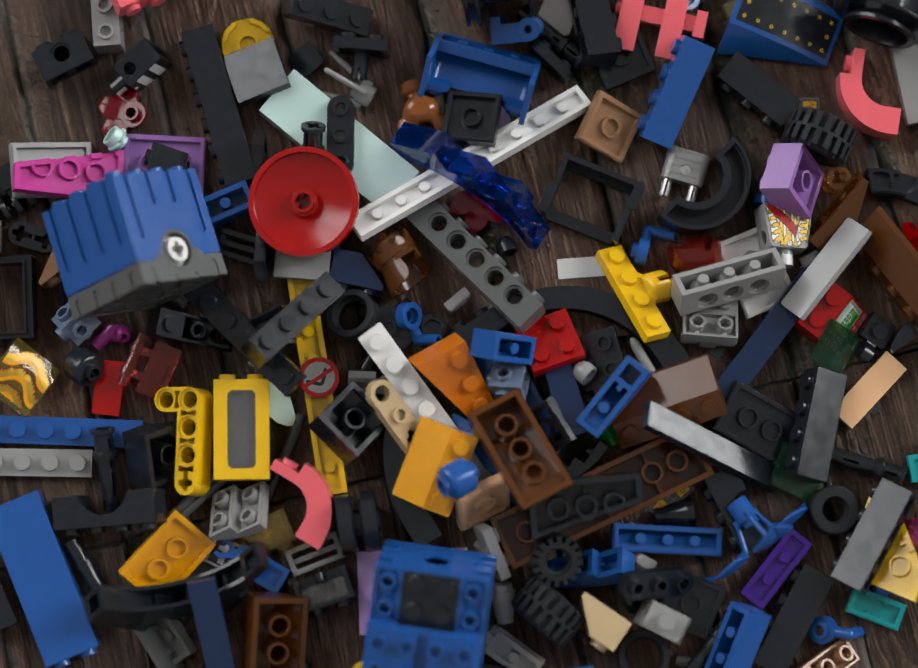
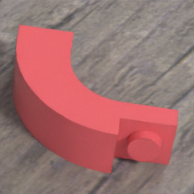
M854 48L850 56L846 55L844 62V71L848 73L840 72L836 78L835 88L839 106L850 123L860 131L876 138L893 140L898 135L901 108L877 104L867 96L862 85L866 49Z
M284 457L283 460L277 458L269 469L296 484L306 498V516L295 536L320 550L327 541L335 520V501L329 483L321 472L310 463H305L300 471L297 469L299 464L290 458Z

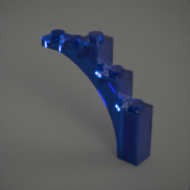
M404 122L389 142L395 151L406 161L418 164L446 177L488 205L518 233L528 248L536 250L549 232L550 228L532 204L534 196L524 182L498 174L485 156L462 151L450 133Z

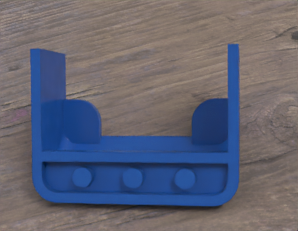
M439 33L427 55L417 96L423 98L426 89L432 94L442 95L443 92H448L450 88L468 92L502 94V107L506 110V113L511 116H520L518 124L524 125L541 61L535 57L448 33Z

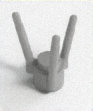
M329 51V55L351 74L352 67L334 51ZM327 67L324 69L325 73L352 88L349 95L354 97L351 99L354 107L359 109L361 105L366 108L369 106L377 91L372 86L373 83L371 81H357L353 83ZM323 92L330 99H332L335 96H338L336 94Z

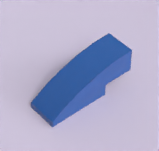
M623 546L603 552H598L593 548L581 551L583 565H580L582 569L580 574H575L576 579L574 581L572 579L568 580L569 584L565 586L560 583L559 587H554L553 584H550V587L585 588L618 584L620 577L625 572L635 570V554ZM563 556L548 560L547 566L551 569H559L565 565L567 557Z

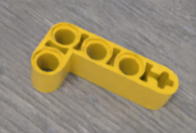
M193 387L161 388L155 394V406L162 412L177 414L175 489L180 495L204 496L209 491L211 483L213 396L208 390Z

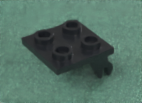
M611 326L578 337L586 354V358L580 361L590 362L597 368L596 374L586 385H582L576 380L580 394L603 387L624 360L620 344L630 341L632 334L618 336L615 326ZM580 361L571 363L572 369L574 368L575 364H577Z

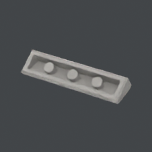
M846 218L783 298L781 304L795 316L805 320L870 238L872 232L853 219Z

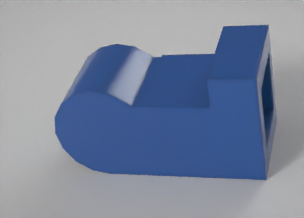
M505 15L489 18L492 45L532 41L539 38L544 32V24L537 16L533 18L529 16L514 22H506Z

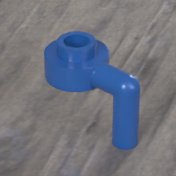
M645 225L639 243L634 242L630 258L635 259L634 265L645 266L652 237L673 242L676 231Z
M403 302L398 305L395 312L396 323L401 329L409 330L414 344L433 345L442 340L440 334L421 333L419 326L422 321V311L417 303Z
M823 615L814 618L808 633L815 643L826 644L834 641L835 638L851 640L863 637L865 630L861 626L853 628L838 627L833 618ZM819 625L824 629L823 635L818 633Z

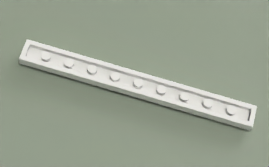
M578 85L573 86L528 112L524 125L518 124V118L500 128L497 132L495 147L471 145L359 209L353 230L362 242L583 115L587 112L591 101Z

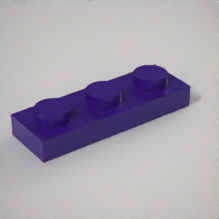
M792 529L778 541L739 593L762 610L813 544Z

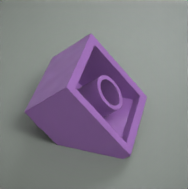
M774 143L771 154L767 158V166L760 180L759 189L771 205L801 218L811 219L825 174L803 143Z

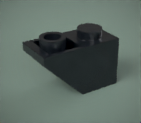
M153 142L152 148L147 149L144 159V165H148V170L162 167V170L166 171L174 166H182L183 170L190 168L191 157L188 153L157 142Z

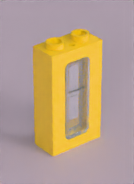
M234 374L219 375V379H213L214 481H270L269 380L263 379V374H248L247 379H236Z

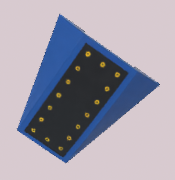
M736 0L716 55H735L739 51L746 58H762L767 61L779 60L788 61L793 64L826 67L843 20L837 15L835 10L820 0Z

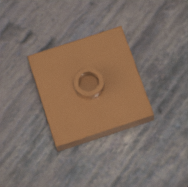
M597 90L574 139L616 164H621L638 130L637 124L641 114L605 92Z

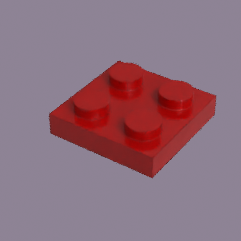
M566 308L542 316L523 334L537 338L533 363L529 365L534 377L586 358L585 351ZM514 328L516 334L522 335L516 328Z

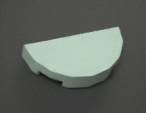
M270 382L269 416L279 424L292 427L296 415L291 396L285 397Z

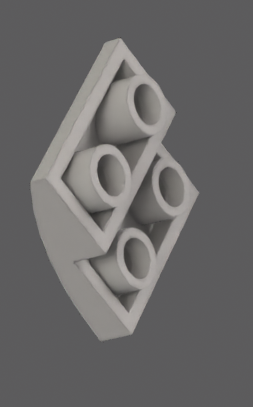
M262 480L243 490H240L236 485H232L212 495L209 538L211 540H228L266 530L270 486Z

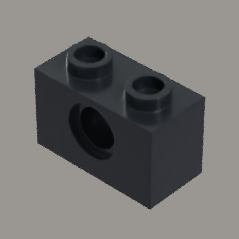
M80 29L77 31L69 30L60 36L61 39L52 43L44 42L35 48L36 51L31 53L49 88L97 65V61ZM60 52H70L69 58L66 61H57V56Z

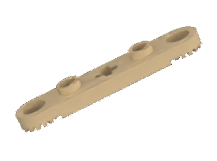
M384 379L373 380L365 389L366 400H368V403L376 411L378 418L406 455L411 441H407L409 437L408 432L413 431L415 433L418 420L389 381ZM378 386H382L381 388H384L383 391H385L382 401H379L375 396Z

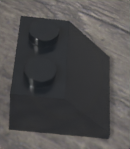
M354 381L308 425L346 465L355 459L385 428L376 415V411L366 400L365 392Z
M177 421L146 424L122 432L130 486L156 488L174 481Z

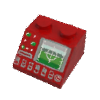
M834 282L805 320L799 318L793 327L833 358L837 359L869 315L852 295Z

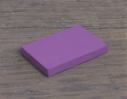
M126 134L128 141L124 146L123 174L134 169H141L142 173L148 171V165H144L147 149L152 148V143L157 142L190 155V168H195L202 193H204L207 138Z

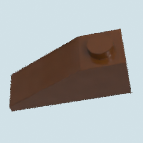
M859 172L855 173L811 224L809 241L820 250L824 248L846 218L858 221L869 183Z

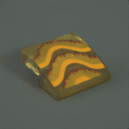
M16 338L0 359V400L24 418L46 393L61 371L20 338Z

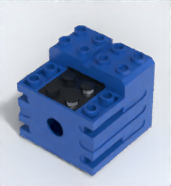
M387 539L385 546L382 548V553H380L379 559L375 563L370 616L366 626L362 668H482L485 659L497 555Z

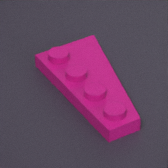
M115 150L112 153L103 154L102 152L91 153L90 155L77 157L75 155L64 156V158L52 160L46 158L15 162L12 174V192L69 198L68 195L72 192L87 190L86 184L97 180H105L103 175L108 172L120 170L121 175H123L124 150Z

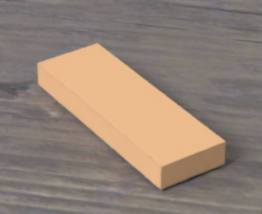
M885 351L845 394L839 419L850 430L853 429L907 369L888 351Z

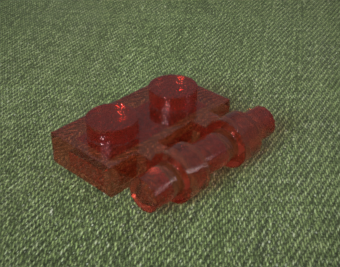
M138 333L135 342H132L129 347L131 352L125 365L122 364L119 372L121 374L117 384L127 387L130 379L134 378L138 380L134 391L154 399L159 389L168 386L183 351L156 340L151 350L145 347L149 337ZM141 355L148 358L142 372L135 370Z

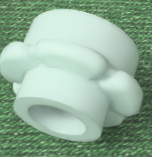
M114 126L109 130L103 141L108 146L109 151L116 149L119 151L125 146L128 141L126 129Z

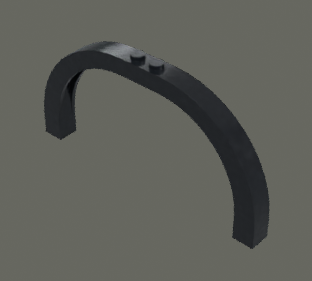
M554 286L535 290L545 300L543 305L546 313L566 308L567 312L588 314L601 318L618 326L628 334H632V337L641 343L660 369L690 359L671 332L666 338L644 343L616 294L583 286ZM522 296L511 297L509 303H519L522 300ZM486 306L473 314L475 319L467 324L461 321L450 328V331L452 332L451 334L455 332L463 338L469 350H471L474 328L502 331L511 324L494 307L488 309ZM413 366V368L416 370V372L419 374L421 379L428 387L431 382L415 366ZM385 427L383 462L390 497L400 520L414 543L428 545L442 536V533L426 509L392 494L406 455Z

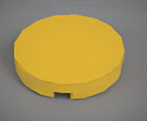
M253 18L235 21L225 30L222 37L223 55L227 56L273 37L270 28L262 21Z

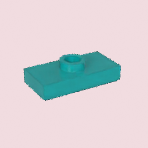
M852 589L844 612L898 631L907 605L869 590L864 596Z

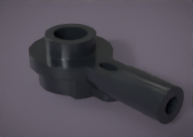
M406 297L401 303L412 301ZM422 312V321L419 327L421 333L440 334L443 339L446 334V324L443 319L435 315H426Z

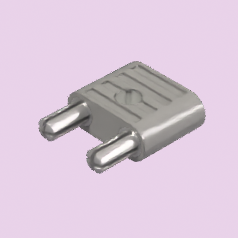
M672 146L671 149L668 148L660 176L663 182L659 195L663 196L666 182L668 181L664 198H667L671 184L674 182L689 187L686 196L687 201H690L694 188L691 201L695 202L698 189L703 187L711 157L677 146Z

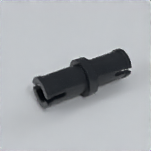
M79 536L63 545L76 565L74 567L76 573L80 572L90 592L98 584L106 585L94 564L96 562L94 557L90 558Z

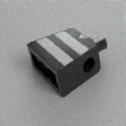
M143 37L114 65V69L119 75L109 83V86L118 96L122 95L128 88L141 91L169 69L173 63L156 43Z

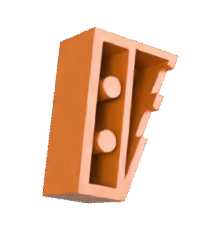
M454 332L408 358L467 417L469 413L494 401L473 356H470V350L466 341Z

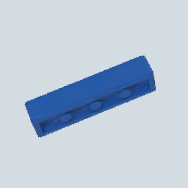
M627 523L610 524L612 549L623 546L630 552L722 556V529Z

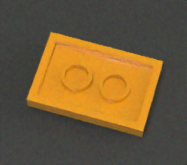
M173 508L167 515V522L160 523L118 572L135 587L159 585L186 579L211 552L216 543Z

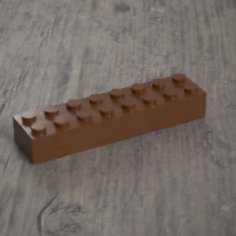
M659 438L581 475L638 471L641 473L643 502L553 533L555 535H558V532L563 533L564 536L568 535L575 541L714 475V472L708 461ZM517 505L490 518L489 522L500 536L501 540L499 543L508 557L512 570L530 562V551L535 548L533 544L535 541L539 543L541 539L532 540L529 508L523 511L520 505Z

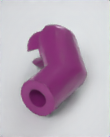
M108 324L90 343L98 351H101L108 342H128L131 338L129 328L124 325Z

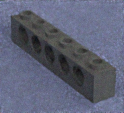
M441 199L437 202L434 200L408 215L406 218L410 226L522 335L546 313L543 305L545 300L534 289L530 292L523 286L526 283L524 279L515 271L511 274L505 268L506 262L497 253L492 256L486 250L488 245L478 235L473 237L467 231L469 227L460 217L454 219L449 214L450 208ZM439 223L447 224L446 228L442 231L434 230ZM457 241L466 242L461 249L453 248ZM484 259V263L480 267L471 266L474 260ZM493 278H503L501 284L497 286L490 285ZM512 296H522V300L519 303H509Z

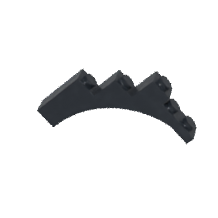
M255 541L238 557L215 569L170 583L138 587L98 584L84 598L88 623L145 632L160 617L188 622L194 616L187 582L212 576L216 577L223 611L231 612L246 598L245 589L270 567L265 545L263 542Z

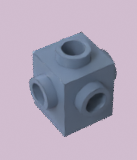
M69 302L59 308L56 315L51 319L58 327L55 332L66 343L71 339L78 346L88 339L92 332L102 323L96 317L74 320Z
M493 362L491 373L488 372L486 376V385L490 390L493 400L518 388L526 401L530 383V376L526 365L512 362Z

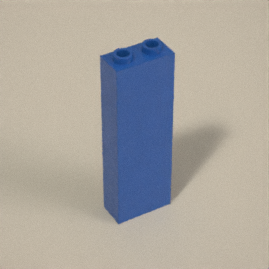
M36 490L0 505V552L45 666L63 668L71 664L70 658L80 655L81 659L96 654V648L101 646L102 643L95 625L88 623L84 597L57 531H53V519L42 492Z

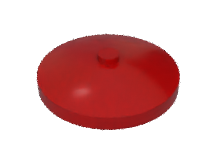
M292 147L273 155L256 173L249 190V214L257 233L272 248L293 257H315L336 248L350 234L359 212V191L349 169L333 154L316 147Z

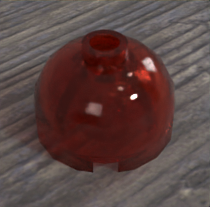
M711 235L683 238L684 243L676 246V241H673L666 246L670 266L676 273L718 263L722 257L720 237L714 240Z

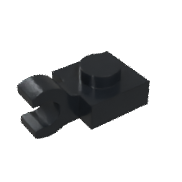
M870 312L857 334L863 341L853 356L860 361L866 360L869 362L874 355L875 348L883 350L896 326L877 313Z

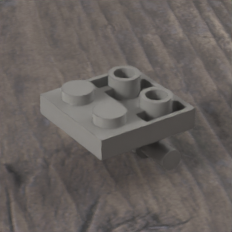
M738 300L682 315L680 343L698 344L699 347L716 348V346L735 347L737 345Z

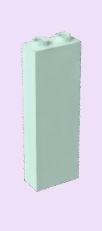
M293 69L288 75L291 87L271 95L259 109V112L264 119L298 147L303 144V131L301 130L303 122L318 121L324 123L326 130L323 132L322 145H324L325 151H327V106L331 99ZM339 105L336 107V111L339 113L345 111ZM355 119L354 169L351 174L357 184L359 197L370 204L420 174L416 168ZM342 131L337 132L335 135L338 140H342L346 136ZM338 158V159H340V160L345 164V160H344V159Z

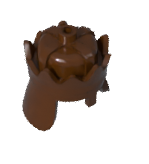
M403 229L402 232L393 231L388 236L386 233H382L376 239L378 242L372 251L373 259L367 258V261L384 276L392 298L409 291L431 272L429 264L421 258L422 255L416 247V243L406 229Z

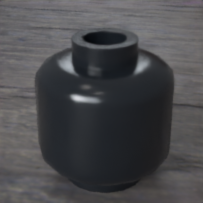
M77 347L71 350L63 362L64 374L70 380L83 387L96 384L104 373L105 365L103 359L85 347Z

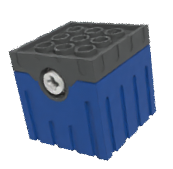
M174 166L163 171L162 167H156L145 173H142L141 169H134L121 175L120 170L111 171L103 175L105 180H97L86 184L87 190L70 193L68 195L69 200L54 202L51 204V210L42 213L67 297H69L67 299L74 320L158 308L227 274L195 168L183 170L182 166Z

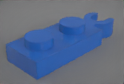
M222 540L228 544V552L222 554L216 550L214 554L221 559H234L249 546L242 543L238 550L235 548L232 540ZM268 558L270 567L254 582L271 592H279L291 570Z

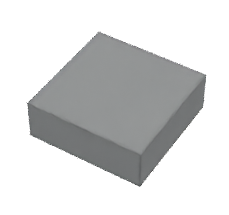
M463 287L443 304V308L449 315H452L470 300V292Z

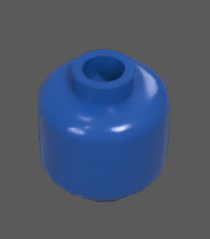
M457 458L439 468L436 485L444 497H450L454 500L460 499L477 489L479 470L473 462Z

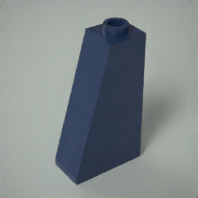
M569 364L544 373L543 378L548 396L553 397L561 409L560 412L575 437L588 435L590 432L576 422L585 408L576 378L573 375L572 365Z

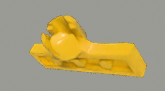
M621 245L598 250L595 258L643 342L648 343L668 337L671 330L656 304L670 300L672 279L660 280L661 278L669 277V274L663 270L645 274L638 273Z

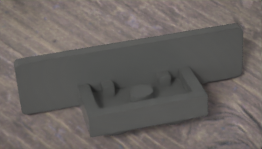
M160 617L145 632L134 630L157 668H186L182 660L198 650L179 620Z

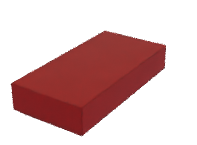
M103 360L105 365L104 373L95 384L91 414L120 417L127 363Z

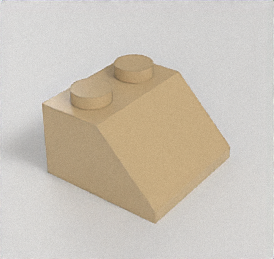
M581 592L579 601L581 612L585 619L586 636L591 638L589 644L603 653L606 650L614 652L632 623L587 592Z

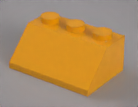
M421 415L392 494L421 508L449 517L455 500L450 497H444L436 485L438 470L457 458H463L470 462L479 438L472 433Z

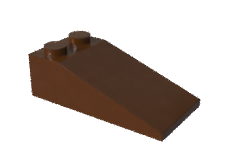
M518 388L468 414V425L474 435L479 438L478 442L523 511L573 485L571 478Z

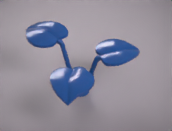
M745 495L735 500L727 507V510L735 519L732 525L736 529L742 551L737 559L730 563L717 576L704 577L707 582H714L728 577L750 558L741 526L746 530L754 525L764 538L752 550L753 553H757L788 534L794 528L793 524L808 509L807 505L803 502L800 509L789 514L781 522L771 523L756 508H753ZM759 520L768 526L767 532L758 523Z

